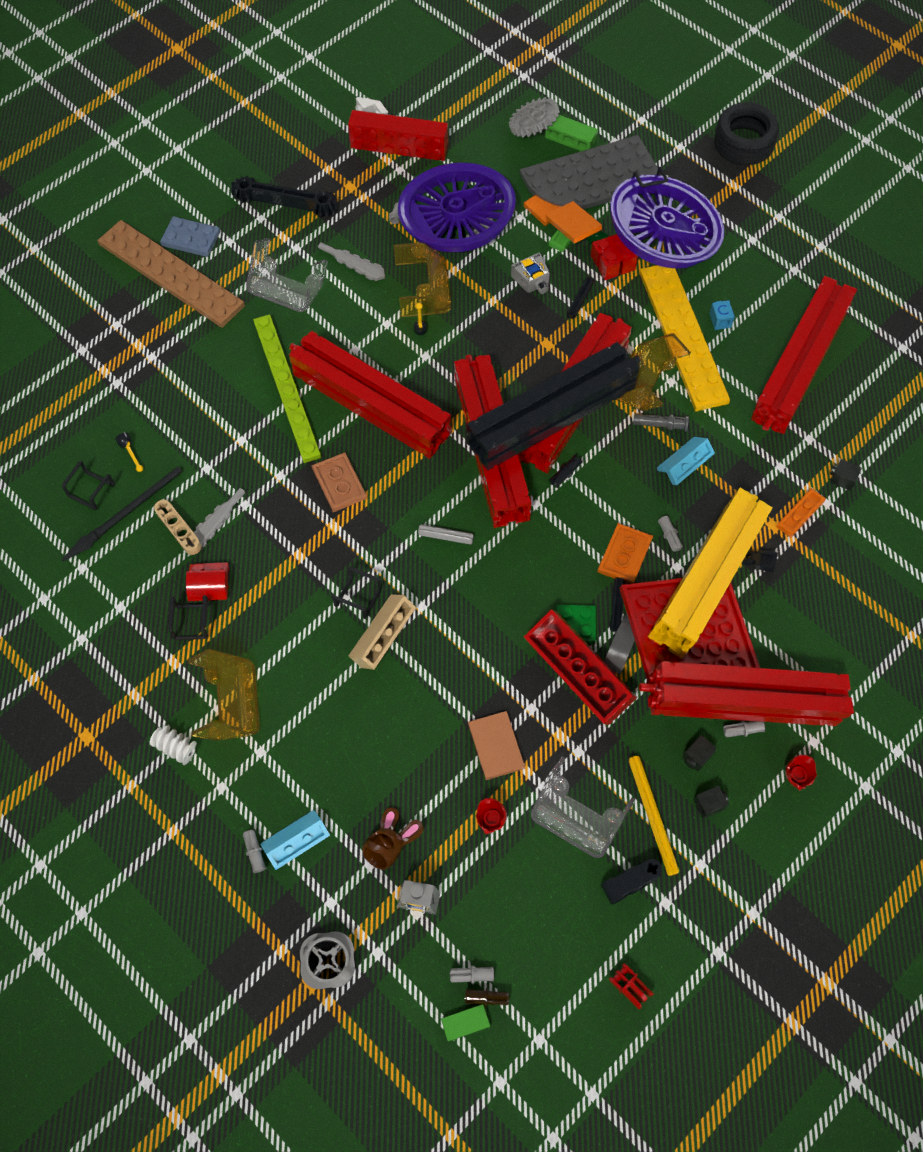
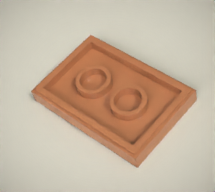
M345 452L311 466L332 512L367 499V495Z
M507 711L468 722L485 780L525 769Z

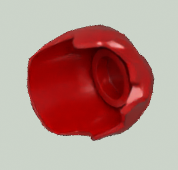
M807 755L795 756L787 763L785 768L787 780L799 791L805 789L807 785H812L817 776L815 761Z
M486 798L478 804L476 819L478 825L484 830V834L500 830L507 820L505 806L493 798Z

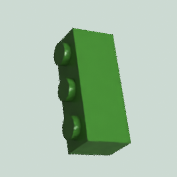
M561 115L556 117V121L552 122L553 125L547 126L545 138L579 151L591 149L597 142L598 129Z

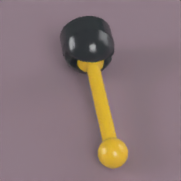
M422 303L416 304L418 320L414 323L413 329L417 335H424L427 332V324L421 317Z
M129 433L119 434L115 438L117 444L121 448L128 450L136 465V470L142 472L143 466L138 463L130 448L132 439Z

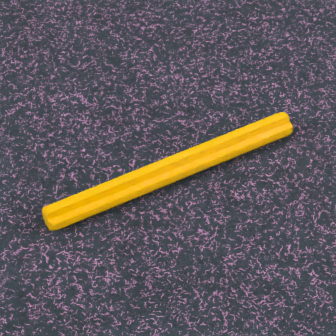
M639 756L629 758V764L668 876L676 875L679 869Z

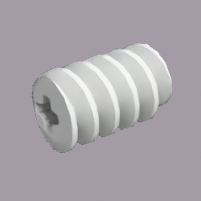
M169 725L163 729L161 727L157 728L151 736L150 745L156 747L159 751H163L164 754L169 755L172 759L176 758L177 762L186 765L195 753L196 741H193L190 745L189 737L182 741L184 735L179 733L176 736L177 730L175 729L169 733Z

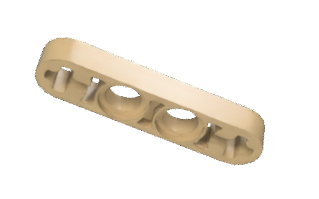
M158 501L154 506V510L160 520L187 554H197L202 546L197 536L169 501ZM165 508L168 511V513L165 514L164 511L161 509ZM177 518L176 523L168 524L170 519ZM181 530H187L184 536H178ZM190 540L194 546H189L187 541Z

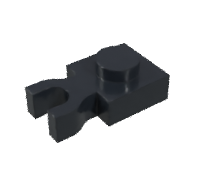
M750 549L748 550L746 556L750 558H744L742 565L754 564L755 569L774 572L778 557L777 552L759 549L758 553H755Z

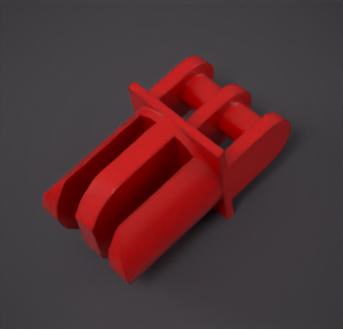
M623 963V968L620 971L617 970L615 972L616 975L613 978L610 977L609 981L618 989L620 994L622 992L640 1010L642 1005L638 1000L644 1003L648 999L645 994L652 997L654 993L637 977L638 974H635ZM627 972L632 976L630 981L625 977ZM620 980L626 984L623 988L618 984Z

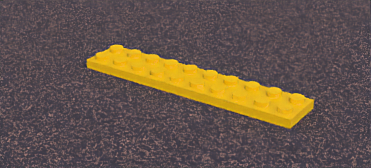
M658 265L640 269L639 274L695 412L729 404L730 398L676 269Z

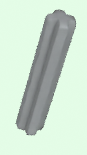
M422 524L418 529V535L465 544H472L474 537L472 533Z

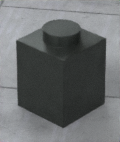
M841 459L838 465L834 464L830 475L833 476L830 483L851 491L862 467Z
M701 735L685 752L682 759L685 760L684 762L689 768L699 771L714 755L717 748Z
M719 786L696 795L693 800L702 819L725 810L729 805L727 794L724 790L721 791Z

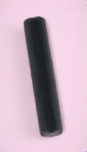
M588 276L584 279L567 311L568 318L574 319L577 316L594 284L593 278Z
M623 578L614 579L610 631L617 632L621 624L623 599L619 588L621 585H624L625 580Z

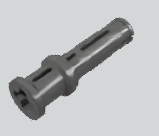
M634 413L633 425L665 427L670 431L672 429L688 431L689 416L687 415L685 417H678L673 414L658 416Z

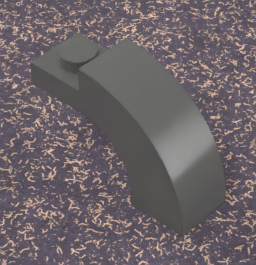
M627 614L624 616L604 661L612 671L621 674L635 643Z

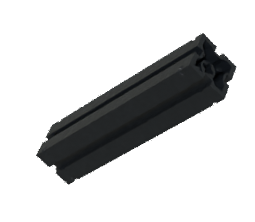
M618 342L612 344L611 347H606L478 417L477 420L467 423V432L469 434L467 435L468 446L474 454L479 456L480 462L487 471L494 468L495 465L503 463L623 396L626 392L635 389L639 371V356L627 358V350Z

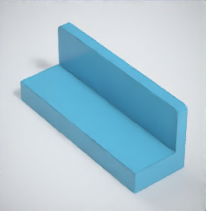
M693 437L660 464L657 470L666 472L672 485H678L714 455L715 452L708 438Z
M313 810L263 841L260 845L275 870L330 836L320 817Z

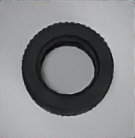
M753 102L734 104L725 109L719 116L714 136L715 147L722 157L734 164L749 166L763 162L774 151L780 130L778 120L772 111L760 104ZM743 128L758 133L761 138L745 139L735 135L732 131Z

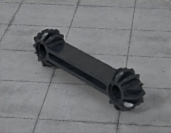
M248 175L246 177L241 176L239 179L235 178V181L231 182V194L236 201H240L242 204L245 201L249 203L250 200L313 211L314 215H319L320 218L323 216L328 218L329 215H334V211H337L338 208L336 196H334L333 192H328L327 189L324 192L320 190L319 193L259 183L254 180V177L250 178Z

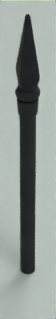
M177 466L103 525L90 531L88 535L82 536L63 557L62 561L91 548L93 543L104 535L107 530L182 473L181 469Z

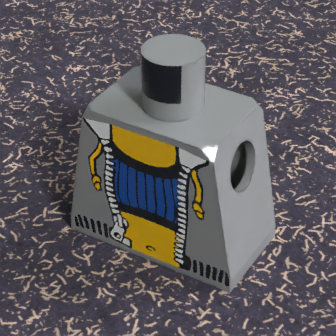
M540 252L511 265V277L525 291L530 293L538 290L540 294L548 291L549 287L547 284L549 283L550 273Z
M404 880L400 886L396 907L436 915L440 892L434 885Z

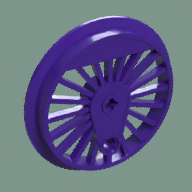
M450 163L431 168L415 177L405 187L399 198L398 215L404 229L424 246L443 252H463L484 246L495 239L512 218L516 199L510 182L496 170L474 163ZM464 181L462 190L457 191L456 182ZM452 182L453 192L449 193L444 184ZM470 182L476 183L473 188L468 189ZM439 186L442 193L444 194V197H442L432 188ZM427 192L436 200L425 197L423 194ZM498 200H503L501 203H496ZM419 201L428 205L416 204L415 202ZM503 209V212H492L494 210ZM486 218H492V219H498V220L495 222V221H492V220H489V219H486ZM480 224L489 226V228L485 229ZM469 225L480 233L475 235ZM455 226L458 227L459 239H451ZM461 226H464L470 237L462 238ZM449 228L446 239L441 238V236Z
M660 175L639 176L643 184L665 180ZM636 177L622 182L612 195L610 213L618 237L635 255L658 266L687 268L711 258L719 250L724 239L723 221L715 206L698 190L670 177H667V183L641 187ZM639 194L643 195L646 202L639 196ZM650 194H655L657 206ZM661 195L669 197L667 205H663ZM673 199L681 202L676 209L671 207ZM685 205L691 209L685 213L680 212ZM697 214L699 218L693 219L691 216ZM643 232V233H641V234H639V235H637V236H634V235L632 234V233ZM652 235V237L646 242V244L641 242V240ZM657 238L658 243L655 250L649 246ZM662 241H664L666 253L660 252ZM671 246L674 249L676 255H672Z

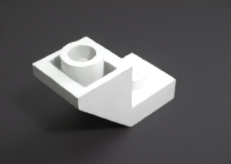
M362 97L356 98V110L388 115V111L380 101Z

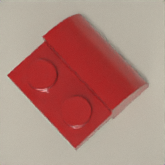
M228 562L190 564L189 571L186 572L188 601H203L204 595L207 596L208 600H227L229 588Z

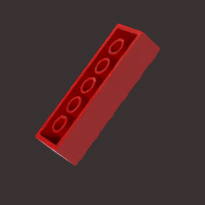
M352 110L348 122L351 148L445 161L448 151V123Z
M551 609L524 636L530 645L603 724L610 725L638 698L558 612Z

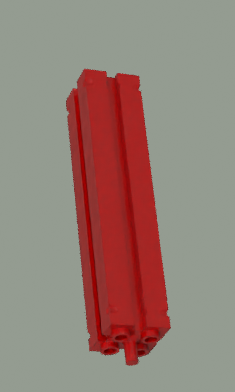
M824 276L757 401L751 420L759 425H763V430L768 431L771 426L773 431L785 434L857 292L856 288L846 284L843 287L837 285V280Z
M599 313L596 321L593 322L562 371L606 347H611L616 342L627 350L628 338L630 337L632 327L624 323L621 318H618L614 323L611 316ZM583 418L518 454L519 460L527 464L531 462L535 464V468L548 474Z
M311 331L308 335L304 336L301 340V346H297L294 343L290 345L289 349L291 352L289 356L294 376L301 378L305 383L417 452L423 453L425 457L431 459L439 449L438 446L441 443L443 444L451 435V426L449 425L451 423V414L442 411L438 406L322 336H318L317 333Z
M467 355L465 359L454 361L455 385L467 426V423L477 420L478 417L502 405L503 401L490 355L477 356L475 361H473L472 355ZM474 454L493 527L507 526L509 522L514 521L515 524L530 521L532 503L528 495L529 492L518 454L499 465H495L494 468L488 471L480 462L479 456Z
M662 661L647 677L646 683H640L639 685L640 691L652 692V695L648 697V707L651 708V715L663 714L664 716L837 726L843 721L842 718H848L854 714L852 697L848 696V691L851 690L849 674L837 675L836 673Z

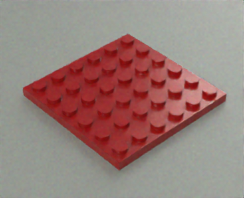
M682 578L621 585L619 588L646 678L662 661L760 668L731 582L702 633L699 635L697 642L691 649L689 648L682 659L668 650L669 647L664 643L659 645L648 637Z

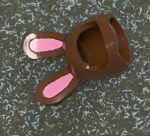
M391 807L386 809L382 815L380 829L369 836L363 843L362 853L364 858L375 868L381 870L390 868L399 857L402 848L422 834L424 825L421 821H411L398 834L394 830L399 821V812Z

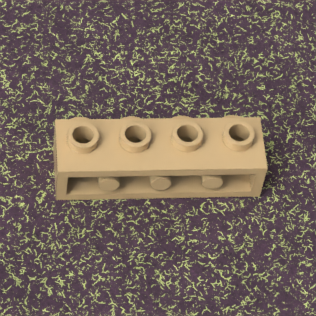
M391 594L353 648L349 657L361 668L374 670L416 607L404 595Z

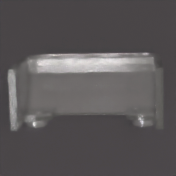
M266 238L255 241L246 282L248 292L297 312L307 310L322 287L328 261L322 260L313 263L311 275L306 278L305 284L276 274L277 263L273 258L267 256L270 239Z
M562 756L550 771L531 811V817L535 823L590 856L601 858L605 855L623 824L635 798L632 797L623 812L617 808H608L603 816L567 795L570 788L569 782L559 775V771L566 759Z

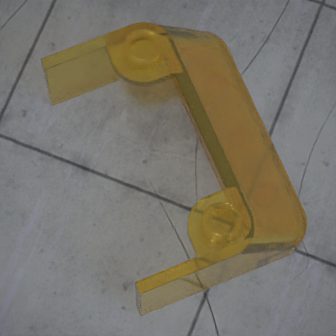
M424 243L394 245L395 265L427 263L429 283L421 284L417 287L416 296L399 297L401 317L418 316L417 303H422L423 305L421 315L447 313L451 309V297L446 259Z
M674 333L639 344L630 356L633 358L637 355L640 358L635 389L626 392L616 400L641 411L662 406L663 402L651 390L661 372L671 370L675 366L677 358L690 355L689 349Z
M207 649L188 659V664L204 667L206 680L211 684L217 685L219 721H211L209 724L192 731L191 736L219 741L249 737L256 734L260 726L254 664L248 659Z

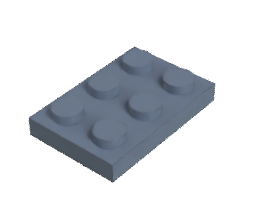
M173 216L160 242L164 247L209 257L220 234V228Z

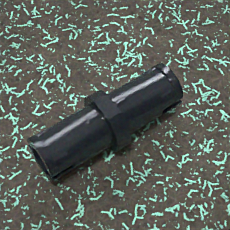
M573 455L549 479L551 485L555 484L554 487L558 488L563 481L572 476V473L583 463L582 460Z

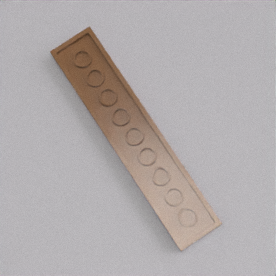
M122 220L97 240L101 247L221 328L245 307L244 301Z

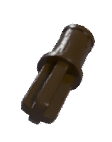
M488 988L486 990L466 989L465 1004H483L485 1007L488 1004L508 1005L509 993L488 991Z

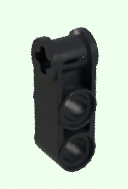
M649 859L627 869L618 876L608 879L601 884V887L610 904L613 905L628 895H632L655 882L662 872V866L657 860ZM649 867L656 870L654 875L652 872H647Z

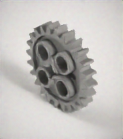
M546 97L542 100L538 98L537 101L533 99L531 103L526 102L525 106L521 105V109H516L517 113L512 114L513 117L508 122L509 127L514 135H517V137L522 136V138L525 135L529 137L531 134L535 136L538 131L542 133V129L547 130V126L553 125L552 122L556 121V117H559L558 113L560 111L557 102L554 99L551 100V98L546 99Z

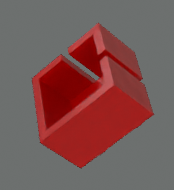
M617 234L592 242L591 257L604 280L619 276V270L621 275L635 271L638 257L623 244Z

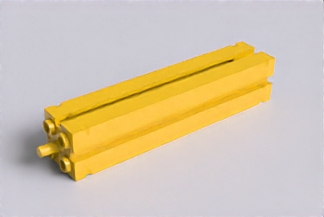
M742 488L738 489L723 509L648 635L650 639L659 645L663 643L669 647L668 650L681 659L688 652L689 648L691 649L697 642L699 635L705 628L772 510V507L764 501L759 500L756 502L758 500L757 495L750 494Z

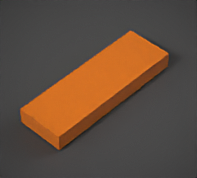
M810 488L776 527L792 538L820 508L826 498Z

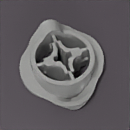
M341 932L316 933L309 936L303 942L300 949V971L303 981L308 986L314 989L338 988L351 980L355 971L354 947L347 935ZM322 942L336 943V945L330 951L327 952L322 951L320 948L317 947V945ZM341 948L346 956L343 969L335 962V957ZM311 952L315 953L319 958V964L313 973L309 966ZM320 952L323 956L327 957L332 955L331 961L336 968L329 964L323 966L322 956L318 953ZM325 969H332L338 974L332 979L318 978Z

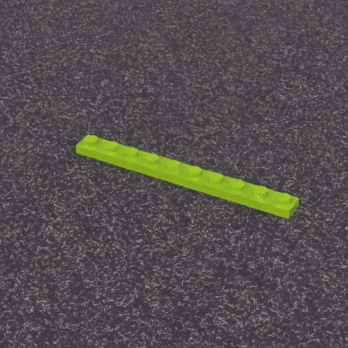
M266 315L253 319L303 463L320 459L321 455L271 316Z

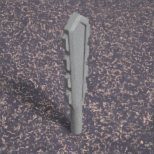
M320 242L318 248L333 255L340 264H346V267L355 269V272L360 275L364 274L369 280L378 281L385 279L384 268L381 265L370 263V260L361 259L360 256L352 255L347 250L334 249Z
M239 488L227 502L218 505L214 509V513L209 514L205 518L204 523H200L193 533L202 545L201 550L207 545L206 542L214 537L215 531L223 526V521L231 516L233 506L245 494L243 489ZM190 540L187 541L189 546H194Z

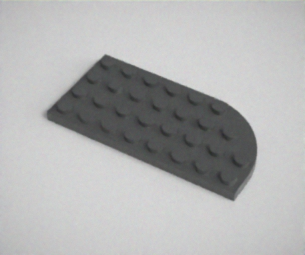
M639 135L526 167L520 169L519 174L533 196L536 195L542 200L557 206H564L574 201L582 209H587L611 202L616 188L625 180L632 178L634 171L639 176L656 175L658 167Z

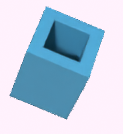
M730 301L712 303L709 314L714 330L731 328L735 317Z

